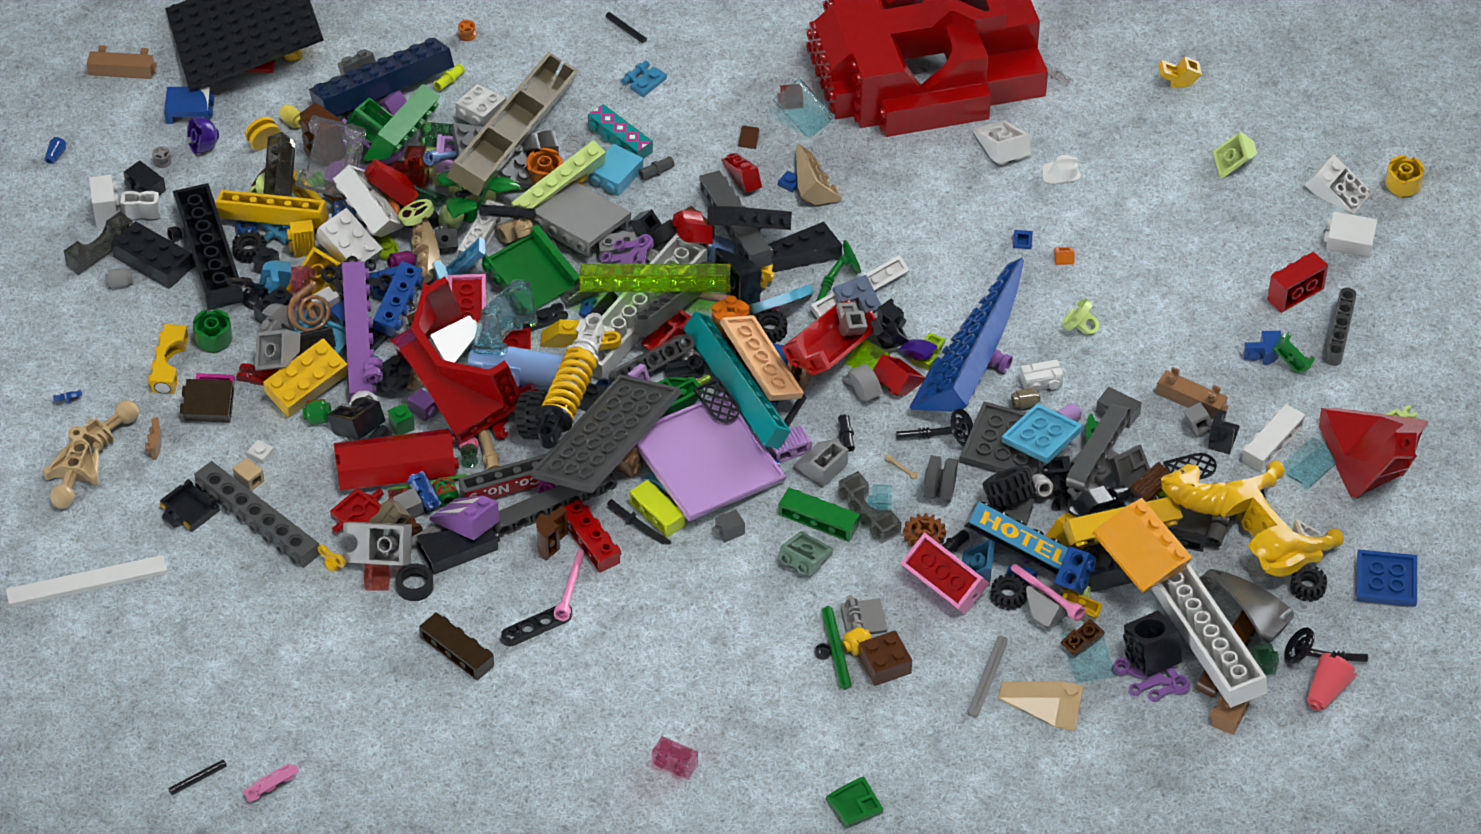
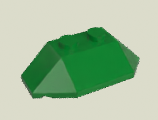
M667 377L657 382L678 387L682 393L660 418L692 406L699 399L693 389L701 385L694 377Z

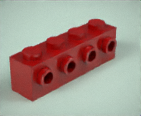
M581 499L564 506L567 510L568 531L584 550L599 573L620 564V555L622 553L617 544L614 545L610 534L602 529L599 519L593 517L589 506L584 505Z

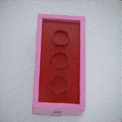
M486 274L448 275L449 286L463 317L465 318L470 315L472 320H476L479 325V333L471 345H487Z
M925 532L900 563L964 614L969 611L990 584Z

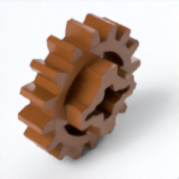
M918 513L916 518L911 516L910 522H905L903 535L904 540L908 541L909 547L915 545L924 532L939 544L944 543V538L946 537L945 524H941L940 518L935 520L934 514L928 517L927 513H924V516Z

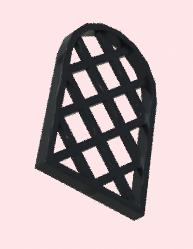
M719 378L693 389L696 396L715 420L721 423H730L738 418L740 413L739 405ZM707 389H715L714 394L707 392ZM717 390L724 392L723 396L716 395ZM705 396H712V401L706 400ZM714 399H722L721 404L714 402ZM724 400L731 402L730 406L723 405ZM712 406H720L719 411L712 409ZM722 407L729 409L728 413L721 412ZM731 410L737 411L736 416L730 414ZM724 415L727 416V418L721 419L719 418V416Z
M1194 453L1163 461L1169 473L1181 468L1177 466L1178 463L1191 464L1189 463L1191 459L1197 461V466L1200 462L1206 464L1205 468L1199 467L1203 471L1199 480L1212 476L1217 468L1216 460L1205 453ZM1203 456L1209 458V461L1207 462L1201 459L1203 458ZM1208 466L1214 467V470L1210 471L1207 470Z

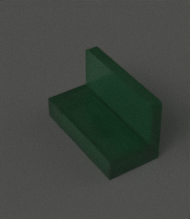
M416 183L413 185L419 194L415 201L428 199L432 202L435 211H438L447 200L446 195Z

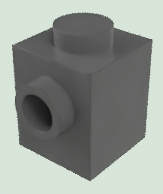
M736 509L715 517L714 533L717 537H721L725 543L745 534V522Z

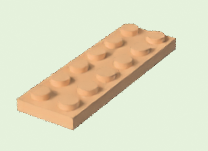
M755 316L724 317L721 319V326L769 401L802 398L804 392Z

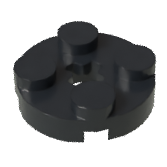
M394 355L382 363L383 379L377 384L386 392H389V390L401 391L411 384L414 371L406 359Z

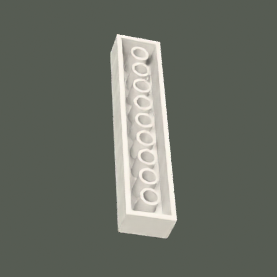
M676 234L602 315L604 326L614 328V331L620 333L621 345L615 349L598 350L599 362L592 376L598 379L606 378L610 371L617 366L642 338V336L634 333L635 313L698 264L707 261V248L697 243H687Z
M1189 563L1180 573L1151 588L1230 708L1267 694V678Z

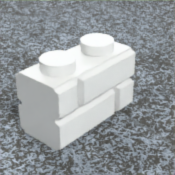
M1057 359L1020 366L1019 376L1024 389L1035 388L1036 391L1044 389L1054 390L1063 384V373Z

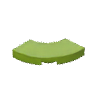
M390 234L383 237L372 236L383 248L380 253V260L387 261L391 253L399 252V246Z

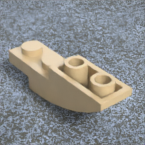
M426 217L422 218L423 221L421 223L413 225V239L411 242L412 254L418 256L417 267L422 268V276L424 277L422 287L424 281L427 283L434 277L433 262L440 260L438 243L431 224Z

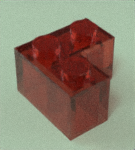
M408 146L404 161H395L391 164V168L408 176L415 188H427L429 182V165L423 159L426 146Z

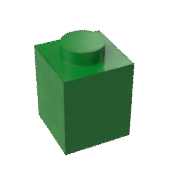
M405 403L388 410L389 425L396 435L406 434L415 430L414 416Z

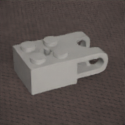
M343 523V531L353 534L358 542L357 548L354 551L342 554L346 562L382 565L411 564L412 524Z

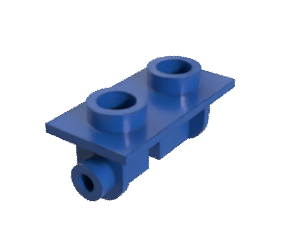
M423 470L416 475L412 474L408 477L409 480L407 481L410 487L416 490L426 514L442 504Z

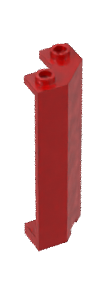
M845 300V301L840 302V303H849L850 301H849V300ZM835 304L786 343L782 350L790 365L800 366L813 376L827 371L873 333L874 328L871 322L876 319L874 313L871 310L864 313L867 329L863 335L842 336L838 329L840 322L836 310L837 304Z
M449 429L333 443L340 490L408 482L407 480H409L408 477L410 475H416L422 470L428 479L456 476V469H459L458 457L454 458L452 447L455 446L454 434H450Z

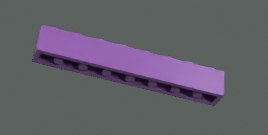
M364 261L342 262L350 400L358 391L367 390L376 394V383H368L364 380L365 369L363 361L374 357V349H370V344H373V333H369V328H372V317H368V312H371V300L367 301V296H370V284L366 285V280H369V268H365Z

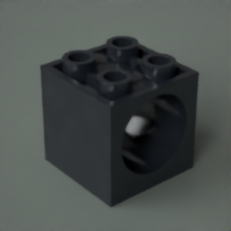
M1159 610L1124 624L1123 639L1126 647L1124 654L1129 661L1131 660L1135 664L1138 671H1142L1149 677L1182 663L1180 631Z

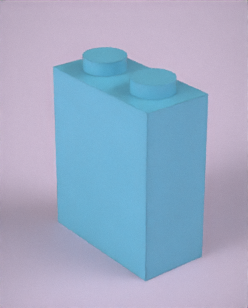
M613 144L606 151L605 163L589 174V182L594 186L605 189L608 193L619 196L639 175L638 170L644 168L643 158Z

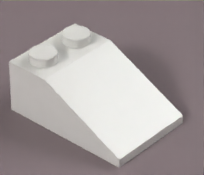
M1005 120L973 129V133L989 157L998 164H1007L1010 160H1021L1025 156L1031 155L1029 134Z

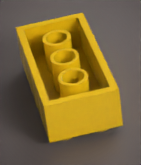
M323 338L291 361L286 368L280 369L263 382L264 392L289 418L305 407L307 401L314 400L347 376L348 364Z

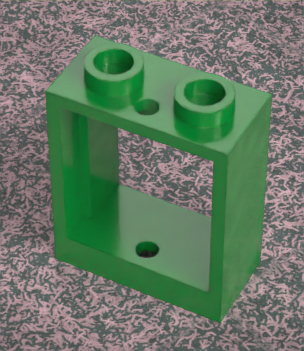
M368 98L354 110L346 124L355 125L358 133L373 143L376 135L393 115L371 98Z

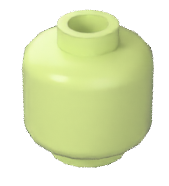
M445 204L441 209L438 221L440 225H449V228L458 229L462 224L464 214L454 219Z

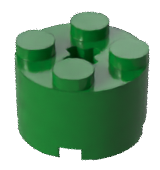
M213 309L214 311L209 312L203 310L193 319L195 343L204 351L218 353L220 350L225 349L233 339L230 318L226 312L220 309Z

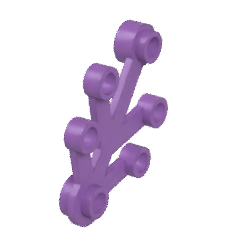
M641 235L634 241L624 242L622 239L615 241L614 247L619 252L633 248L629 253L611 255L609 252H605L601 255V261L605 265L619 262L607 275L598 277L602 291L607 292L612 289L614 285L612 279L624 268L625 272L621 274L620 280L626 285L630 284L633 280V266L637 271H643L646 268V253L654 245L650 235Z
M1118 658L1114 662L1113 669L1116 674H1129L1146 679V681L1130 685L1129 693L1132 696H1139L1141 691L1159 684L1167 685L1158 690H1150L1149 700L1158 702L1162 696L1173 692L1185 694L1190 689L1188 678L1184 675H1178L1173 666L1163 670L1167 671L1170 678L1163 676L1161 672L1147 677L1142 671L1131 667L1129 660L1126 658Z

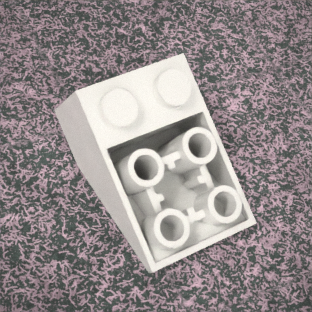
M1334 154L1323 162L1304 184L1314 195L1352 214L1359 209L1372 193Z

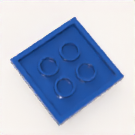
M1358 549L1356 601L1416 607L1417 555Z

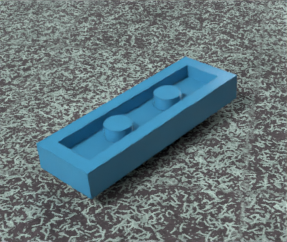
M479 237L446 267L448 275H463L479 259H482L486 253L485 240Z

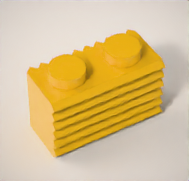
M312 219L289 222L290 229H287L288 240H292L288 242L290 253L294 252L295 258L308 256L311 249L315 247Z

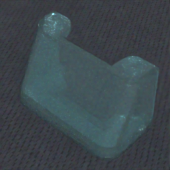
M522 279L512 280L490 303L485 305L482 309L473 340L474 353L504 355L508 351L507 344L503 343V339L512 330H522V325L530 323V326H535L538 323L530 281H522Z

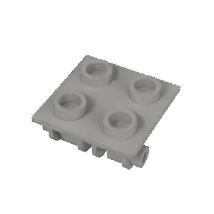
M854 595L847 596L846 603H841L847 632L857 627L867 629L870 633L887 631L880 598L858 601Z

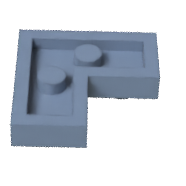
M867 275L845 282L832 289L839 303L845 300L850 302L857 300L864 313L870 310L872 312L878 311V307L881 306Z

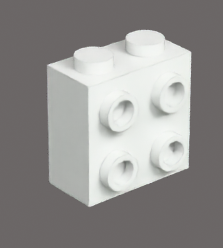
M477 84L455 103L456 117L474 126L484 127L506 102V98Z

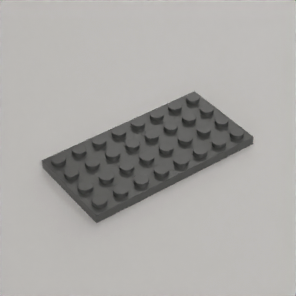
M620 374L558 441L557 445L530 472L532 478L593 493L682 394L680 388Z

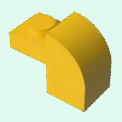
M1185 56L1177 65L1161 60L1158 64L1160 76L1165 80H1169L1172 88L1190 86L1201 76L1199 62Z

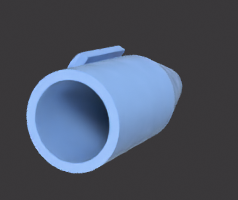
M511 346L473 349L469 353L468 365L491 369L505 360L517 387L533 383L537 390L548 391L564 355Z

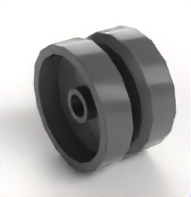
M930 456L925 473L924 497L934 499L937 496L939 487H941V500L952 501L957 477L958 459L948 458L945 461L944 469H942L941 456Z

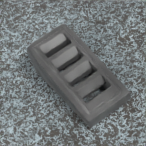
M593 274L587 276L562 294L561 299L570 305L602 292L599 279Z

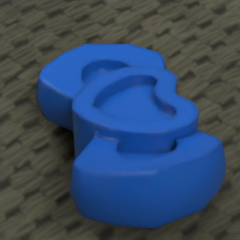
M595 296L582 300L579 310L581 317L586 318L593 309V305L597 303Z
M80 389L75 392L71 391L60 395H53V400L60 401L66 399L67 404H71L70 398L82 396V391Z

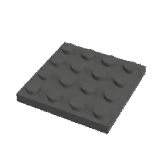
M452 123L451 133L457 157L482 130V126ZM522 145L495 177L510 178L519 184L521 188L530 189L533 183L527 172L526 153L523 152Z
M984 401L960 455V461L996 472L1019 466L1028 467L1031 476L1038 473L1042 461L1003 443L1001 436L1026 413Z

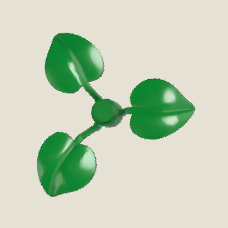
M449 171L437 176L438 182L442 185H459L447 177ZM494 177L489 185L485 187L478 204L474 200H467L465 197H452L446 201V207L454 219L464 214V221L473 222L477 218V210H479L480 204H482L489 189L493 192H507L521 189V187L510 178Z

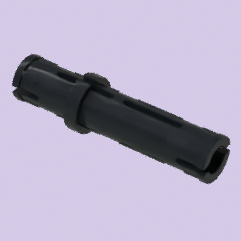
M480 204L479 215L514 218V220H535L536 208H524L519 205L508 207Z

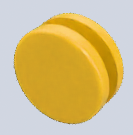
M261 117L247 127L245 138L254 150L259 151L274 145L278 141L281 131L272 118Z

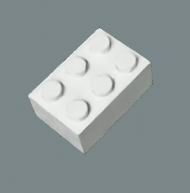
M347 208L321 225L315 235V238L330 255L340 263L346 261L349 256L357 257L358 262H365L367 259L376 260L383 249Z

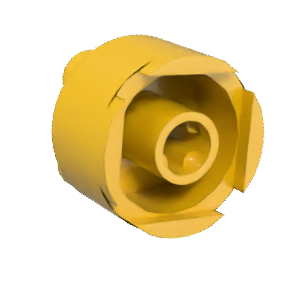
M1407 155L1392 158L1389 162L1385 178L1387 189L1399 198L1415 195L1421 190L1424 165L1415 157L1412 159L1407 158Z

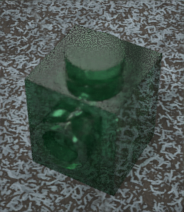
M1259 644L1252 646L1251 655L1265 675L1276 674L1279 656L1278 652L1274 651L1273 645Z

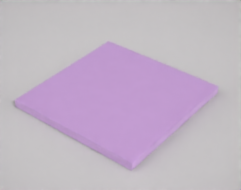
M714 399V402L721 404L722 399ZM726 400L723 402V405L730 406L731 402ZM702 402L658 419L634 446L689 522L785 481L787 477L740 413L735 421L721 423L709 414ZM712 406V409L719 411L720 406ZM722 407L721 412L724 413L729 411L727 408ZM731 410L730 414L736 416L737 411ZM720 415L719 418L726 419L727 416Z

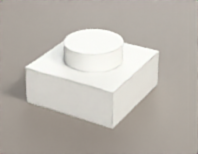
M257 440L247 451V457L263 464L274 452V447Z

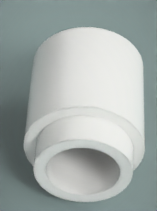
M1043 474L1032 476L1036 487L1035 494L1039 497L1050 495L1053 490L1052 482Z

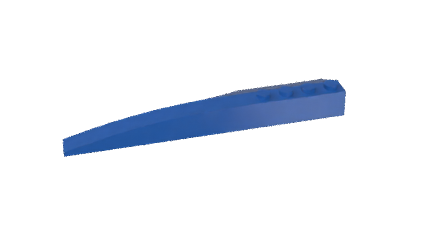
M1022 257L1006 265L997 277L998 281L988 289L991 293L986 297H982L979 301L982 304L979 309L976 307L972 310L960 326L961 330L951 338L954 342L949 347L945 346L941 351L945 354L942 359L940 357L935 359L910 405L912 410L952 412L956 409L962 410L968 406L971 396L975 393L976 386L980 383L983 373L987 370L986 367L1002 337L1011 314L1024 263Z

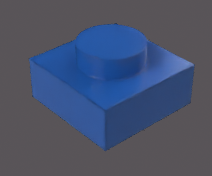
M787 170L778 180V186L793 193L798 188L797 175Z

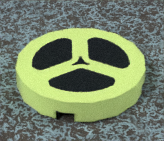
M428 199L417 200L402 208L398 218L403 225L413 226L423 221L422 218H429L434 212V206Z

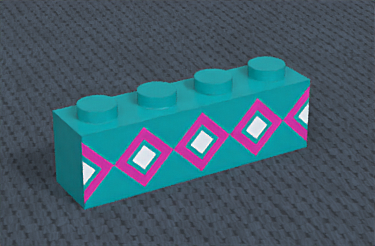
M602 104L588 114L589 129L592 132L598 133L604 141L624 148L643 159L653 153V140L606 105Z

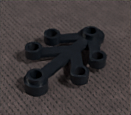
M349 256L344 262L352 260L358 262V259L355 256ZM367 259L365 261V268H369L370 272L376 269V261L374 259ZM342 263L336 267L333 265L325 266L321 271L322 280L326 283H332L338 290L340 299L344 300L342 295L344 293L343 285L340 280H343ZM382 274L379 278L369 277V280H366V284L379 286L381 290L387 291L393 278L389 274Z

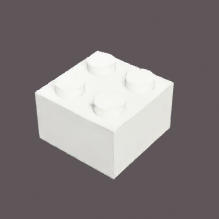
M111 174L89 177L97 228L119 225L118 218H122L120 207H117L120 205L119 195L115 194V192H118L116 181H112Z

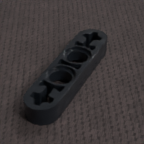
M556 606L513 624L502 630L501 641L506 646H515L565 624L572 619V607L570 606L571 613L569 619L565 621L555 620L554 610ZM545 618L551 620L549 624H542L540 621ZM530 626L533 628V630L531 632H525L523 631V628Z

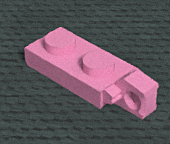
M288 763L257 780L253 785L242 791L248 802L255 801L260 798L261 793L264 791L270 792L277 787L276 784L293 779L294 774L298 773L299 770L296 765Z

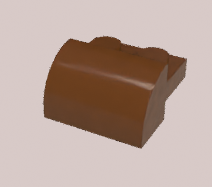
M562 506L556 511H552L548 517L541 513L536 521L537 548L540 556L545 560H548L560 550V540L568 534L567 510Z

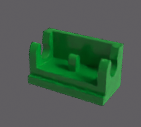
M1290 332L1287 335L1282 334L1272 349L1297 374L1310 369L1315 358L1313 356L1310 358L1305 357L1289 341L1292 336Z

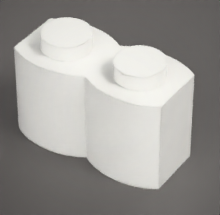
M127 191L121 194L120 203L123 218L157 219L160 217L161 206L158 192L145 191L139 193Z

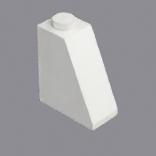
M469 315L431 334L428 340L443 360L457 363L476 339L479 333V325Z

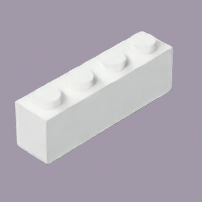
M1287 404L1281 410L1278 409L1273 419L1265 423L1262 431L1254 435L1251 443H1247L1243 447L1241 452L1243 454L1242 462L1262 472L1266 465L1280 453L1304 426L1305 414Z

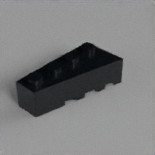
M824 221L767 244L773 250V257H771V263L773 264L772 272L789 270L796 266L805 267L817 262L819 264L825 263L827 260L832 259L839 260L842 256L841 242Z

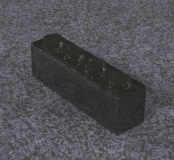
M283 132L269 136L267 140L263 194L292 197L296 142Z

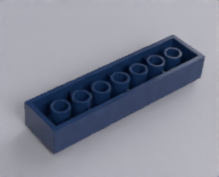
M428 38L425 42L411 45L406 50L396 51L393 55L379 58L374 63L364 64L361 68L347 71L342 76H335L327 82L315 84L314 87L309 89L312 104L317 102L330 113L337 116L360 106L368 98L376 100L453 68L454 63L449 47L436 38Z

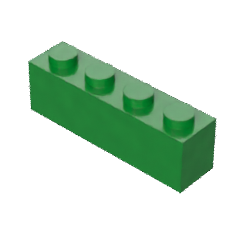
M789 487L778 505V515L850 542L859 527L860 514Z

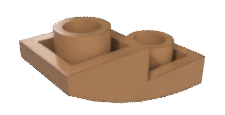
M158 417L151 419L152 427H149L148 443H145L147 454H151L153 460H157L162 444Z

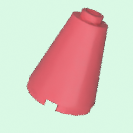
M1323 653L1319 658L1307 697L1308 705L1316 711L1324 710L1357 676V673L1353 672L1355 668L1340 656L1336 655L1333 658L1329 657L1331 653Z

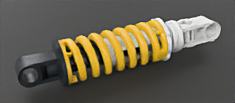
M591 313L585 318L577 339L574 340L572 345L566 347L563 354L564 357L561 360L542 407L537 412V418L540 422L537 432L540 444L545 449L555 447L561 433L570 430L572 427L573 417L577 412L592 373L597 368L599 362L597 356L598 348L605 334L602 316L598 313Z

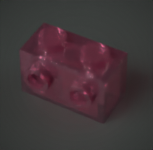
M661 736L652 750V764L689 780L698 766V751Z

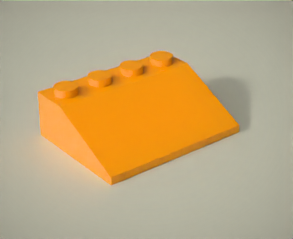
M1143 498L1129 504L1092 532L1142 593L1183 571L1192 559V556Z

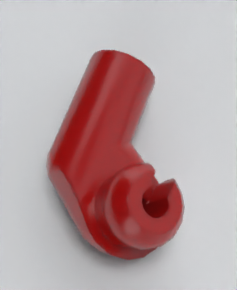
M507 417L492 425L494 435L499 440H503L508 436V431L505 432L506 428H503L508 422Z

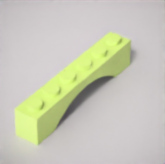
M594 140L511 202V207L519 205L524 208H538L572 181L594 172L603 165L606 152Z

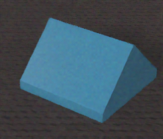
M987 539L964 550L962 562L990 583L995 542Z

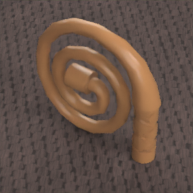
M311 281L294 294L288 304L290 322L297 330L302 332L322 328L330 317L331 309L329 302L319 295H310L300 302L298 314L301 321L307 325H315L323 318L324 308L317 302H312L307 306V314L311 320L317 317L315 311L311 310V307L317 306L320 310L318 318L313 321H308L304 318L303 306L311 299H318L325 304V318L314 328H303L294 319V306L300 299L317 287L314 281Z

